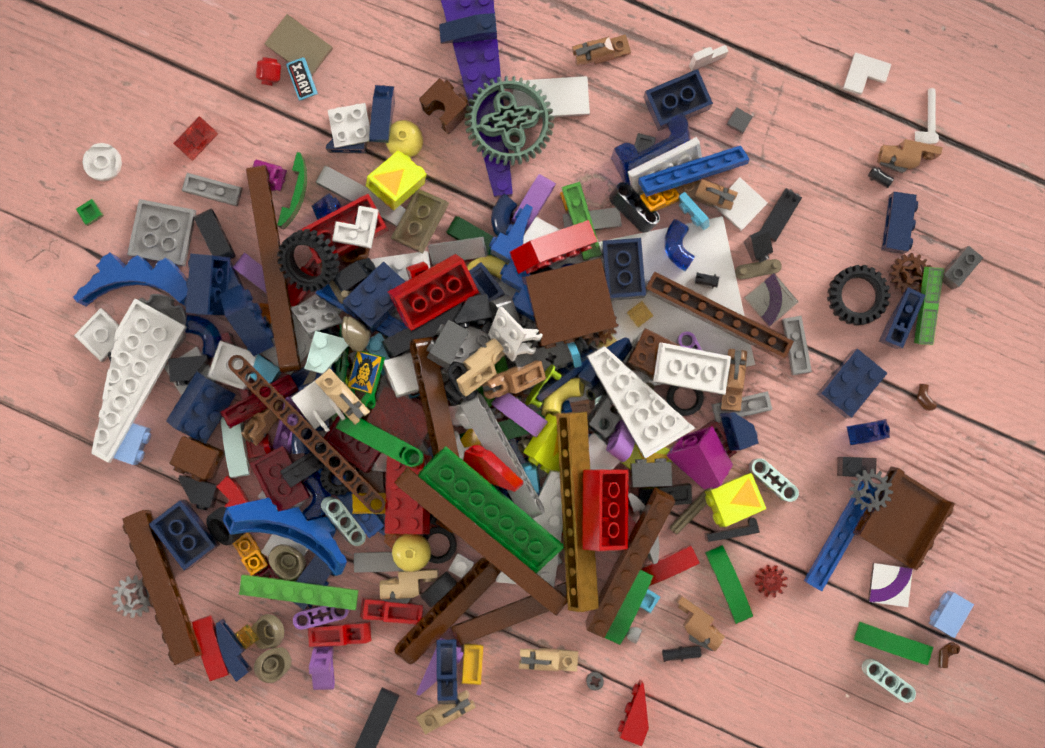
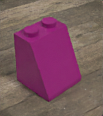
M713 426L685 434L678 438L667 454V457L703 489L720 487L733 466Z

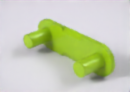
M553 364L544 372L546 379L537 383L527 396L525 405L533 404L540 408L542 402L536 399V396L539 394L544 383L548 381L550 376L560 380L562 375L555 371Z

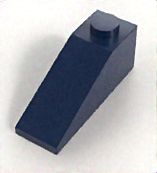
M495 13L478 14L439 24L441 44L497 39Z
M375 85L369 142L389 143L395 107L394 86Z
M907 287L889 318L879 342L894 349H902L926 295Z

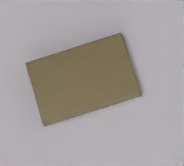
M286 14L264 43L265 46L289 63L302 57L305 58L311 76H313L333 49L332 46L288 14Z
M418 189L414 193L391 239L423 254L449 202Z

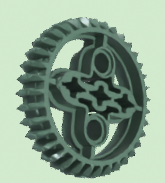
M505 76L504 81L497 77V83L491 79L490 86L487 83L483 84L485 90L479 87L477 89L479 94L473 93L472 97L475 100L470 99L469 104L471 106L466 108V111L469 112L465 114V118L469 119L465 121V126H469L466 129V133H472L468 136V139H475L472 146L479 145L477 152L479 153L483 150L482 157L485 158L489 154V161L497 158L496 164H499L500 160H504L503 165L506 166L507 162L511 161V166H514L515 160L521 165L522 158H524L525 162H529V156L535 159V152L541 154V148L545 149L547 146L545 142L550 141L548 136L553 134V131L550 130L554 128V124L551 123L554 120V116L550 115L553 113V109L548 108L551 103L548 101L544 102L547 96H540L542 93L541 89L537 92L535 91L536 84L530 87L529 80L526 81V84L522 83V77L519 79V82L515 81V76L512 77L511 81H508V76ZM504 89H515L526 93L535 100L540 110L531 105L518 107L514 95ZM499 91L493 100L495 112L483 116L480 124L477 125L476 116L480 104L488 95ZM506 99L510 104L503 106L500 104V100ZM528 113V116H531V119L528 120V118L525 117V114ZM539 117H542V130L538 139L532 146L524 151H520L526 141L524 129L534 127L538 123ZM510 118L513 121L512 124H509V121H506V119ZM488 122H491L494 128L488 126ZM479 131L489 137L501 135L505 147L515 153H503L492 149L483 141ZM515 135L519 138V142L513 143L509 137Z

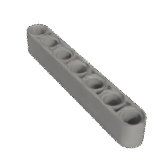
M478 393L470 400L462 402V409L484 449L493 452L524 481L523 485L516 492L507 489L514 504L532 519L543 514L545 509L484 397Z

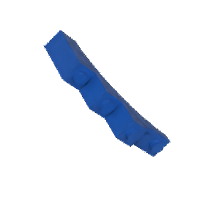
M526 204L523 209L519 208L515 216L517 219L515 224L509 225L505 233L508 236L500 232L498 237H493L489 247H491L490 254L509 264H505L500 272L502 275L501 281L519 291V293L515 292L512 297L516 311L535 322L527 287L523 284L522 277L529 276L530 274H527L526 271L518 274L509 253L523 245L525 228L533 210L532 206Z
M109 252L96 265L100 271L94 274L91 280L85 286L79 288L73 296L77 303L87 307L95 299L109 291L125 286L142 285L164 290L185 306L188 290L186 282L188 278L174 262L166 257L157 262L153 268L147 260L139 255L131 258L128 264L125 265L119 257Z
M270 498L226 507L223 522L230 535L258 532L291 539L305 546L321 558L335 576L343 573L347 563L346 557L338 548L336 540L333 539L336 529L327 516L307 521L306 516L302 514L299 507L278 512L276 505L272 503Z

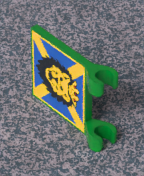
M360 351L356 352L347 387L354 395V390L366 393L361 402L365 407L373 409L375 407L374 395L385 357Z

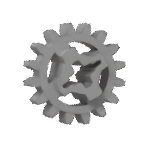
M134 575L133 580L129 576L126 577V582L120 580V587H114L117 594L112 595L113 598H116V601L112 604H118L119 606L116 611L123 610L122 616L130 613V618H134L135 613L141 617L142 611L148 613L149 609L147 607L151 606L148 599L149 593L143 586L142 578L138 580V576ZM129 584H136L133 589L125 588ZM143 588H144L145 591H146L147 597H145V596L143 595V592H142V589H143ZM136 591L138 599L131 602L132 597L129 595ZM121 596L125 598V605L121 601ZM135 604L143 605L137 610H132Z

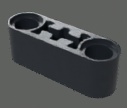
M620 182L610 193V202L639 231L643 233L649 232L659 222L660 216L658 212H650L640 198V195L629 184Z
M210 208L194 216L195 222L211 254L228 257L230 260L235 258V252L213 209Z

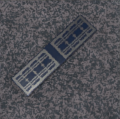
M590 345L587 350L582 351L580 354L582 363L580 367L575 368L571 361L568 362L567 366L559 368L557 372L562 375L560 380L550 376L540 389L536 399L539 401L544 400L579 374L589 363L587 356L597 349Z

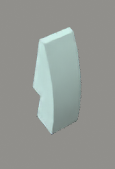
M222 417L221 429L230 478L248 476L250 472L246 439L241 434L244 429V422L229 429Z

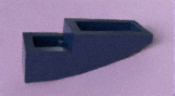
M482 262L469 270L481 295L487 294L489 302L505 295V292Z
M624 337L606 348L623 363L633 346L629 338ZM590 362L578 375L581 382L590 388L596 386L600 381Z
M222 619L216 623L219 649L230 674L237 682L250 672L252 668L241 655L246 650V647L226 621Z
M456 639L437 640L438 704H458Z

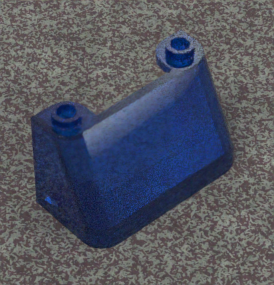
M683 113L671 119L669 123L670 136L639 153L631 143H623L614 148L611 160L623 182L631 186L628 171L691 140L688 121Z

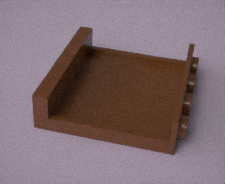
M601 258L522 277L523 284L527 287L536 328L539 330L538 335L542 334L540 343H538L539 346H545V349L556 347L557 342L563 341L564 344L575 342L576 337L582 336V339L594 337L593 333L600 331L601 334L612 332V328L617 327Z
M891 466L886 474L888 476L886 483H892V486L888 487L889 490L893 491V494H888L891 501H885V508L879 505V511H876L873 507L872 511L868 512L866 508L852 533L907 567L918 570L923 565L927 552L934 546L935 538L942 532L946 519L953 513V507L956 503L946 500L904 474L905 472L900 468ZM884 490L878 495L879 501L883 498Z

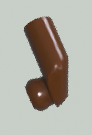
M919 384L917 402L927 411L935 410L937 404L928 396L929 385Z
M949 642L939 650V668H948L949 657L960 652L958 644Z

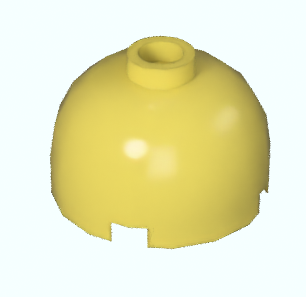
M397 121L391 125L389 143H386V146L392 155L399 151L410 158L414 157L423 146L422 132L411 121Z
M403 534L393 545V561L404 571H419L430 560V544L420 534Z

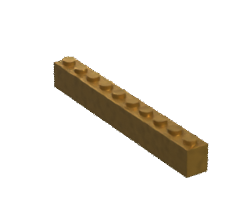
M587 412L556 414L567 604L569 611L585 612L599 609L595 551L583 550V470L590 469Z

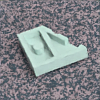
M315 331L304 369L321 374L325 373L341 357V354L349 345L345 342L344 338Z

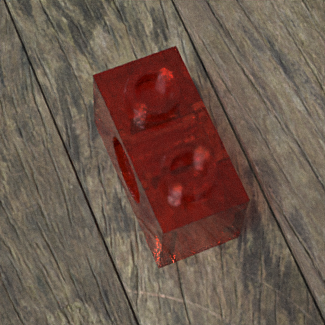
M199 116L173 144L193 161L218 133Z

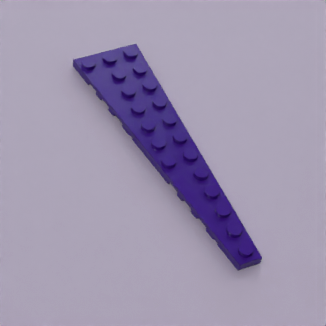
M441 0L446 22L478 14L495 13L494 0ZM497 39L452 43L468 103L470 99L475 100L472 95L473 93L479 94L477 91L479 87L485 90L483 87L484 83L490 86L491 79L497 83V77L501 78ZM499 91L488 95L480 104L476 116L477 125L480 124L483 116L495 112L493 100ZM502 99L500 104L504 106V100ZM488 122V126L494 128V125ZM479 131L483 141L492 149L509 153L501 135L489 137ZM487 154L484 162L494 197H501L503 193L507 196H512L510 161L507 162L506 166L503 165L504 160H500V163L496 164L497 158L489 161L490 155Z

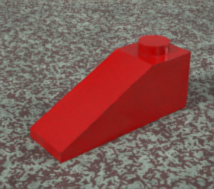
M473 445L465 451L463 461L489 483L516 492L523 485L524 481L493 452L484 449L483 446Z

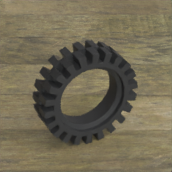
M310 229L298 230L282 242L283 244L278 248L280 251L277 252V256L281 257L277 262L278 264H283L279 268L280 272L286 271L283 277L285 279L290 277L289 283L291 285L296 282L295 288L300 289L303 287V291L306 292L309 289L310 292L321 290L336 277L335 274L339 270L336 268L339 266V261H335L339 257L338 253H332L336 248L334 245L329 247L328 244L331 241L329 239L323 241L325 235L321 233L317 236V231L315 230L310 232ZM306 245L318 253L322 261V272L320 275H308L297 266L294 259V252L297 246Z
M854 265L842 270L830 282V288L827 292L829 293L827 301H830L831 305L829 307L834 310L833 314L840 317V321H846V324H854L855 326L865 325L880 318L881 314L887 310L885 309L886 306H889L890 303L888 298H890L891 293H888L890 287L889 285L886 286V278H882L881 272H876L875 268H868L867 265ZM850 279H865L875 290V302L864 313L851 311L842 300V289Z

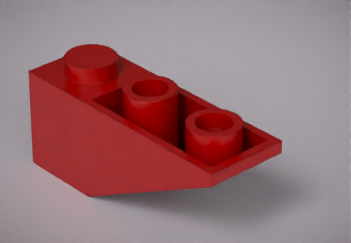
M639 680L638 684L635 683L631 692L633 698L631 702L628 701L624 710L626 716L624 721L620 720L617 731L621 739L642 747L649 730L644 683L642 680Z

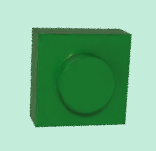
M93 199L76 208L87 226L104 216Z

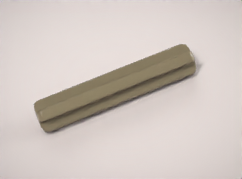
M704 491L672 523L670 530L677 535L707 505Z

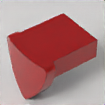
M267 434L257 446L253 442L245 440L248 459L261 457L273 451L270 434Z

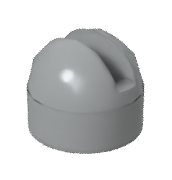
M638 627L629 628L626 634L629 641L637 644L642 629Z

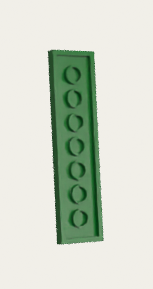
M446 446L418 473V477L536 574L564 548L558 539Z

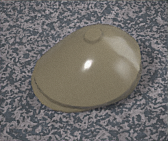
M345 316L342 320V336L352 351H363L369 343L371 332L363 323L352 317Z
M280 544L275 546L269 553L268 561L277 576L284 580L297 579L306 568L304 556L291 546Z
M272 614L262 615L251 628V635L258 648L264 650L280 645L285 634L283 623Z
M279 647L262 653L254 664L256 677L265 683L278 681L290 669L292 659L289 652L285 648Z

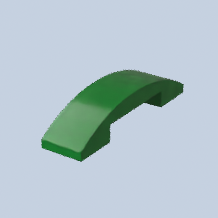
M300 152L296 153L292 171L298 175L290 209L282 207L277 224L281 229H285L294 220L302 206L306 193L307 168L305 159Z
M723 545L706 551L705 555L711 569L714 571L735 624L753 617L744 590Z
M642 570L639 571L605 636L606 639L621 645L641 606L653 575Z
M860 621L853 639L924 665L929 664L934 648L933 646Z

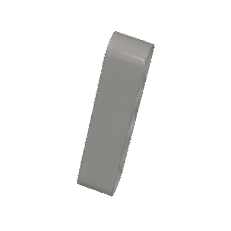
M324 166L315 182L349 202H353L369 193L382 219L396 227L406 211L402 206L393 211L367 187L327 166Z

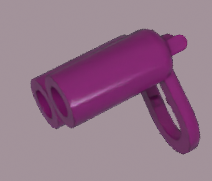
M256 159L253 167L267 166L271 191H281L282 185L286 181L287 170L282 169L281 166Z

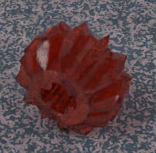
M769 564L766 565V571L763 568H759L762 574L761 576L755 574V577L760 579V581L754 582L756 586H760L758 592H764L765 597H768L771 593L774 598L777 596L776 591L783 594L780 588L781 586L787 588V584L783 583V581L788 580L787 576H782L785 571L783 569L778 570L777 565H774L771 569ZM768 578H769V579H771V578L774 579V580H775L774 584H773V583H771V584L768 583V582H767V579H768Z

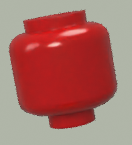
M262 57V60L257 62L256 78L262 80L261 84L273 86V82L280 81L281 64L277 62L278 59Z

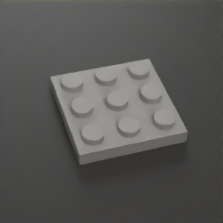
M139 199L127 255L133 257L139 255L144 259L160 261L166 257L174 262L175 265L185 266L195 222L194 216H196L197 211Z

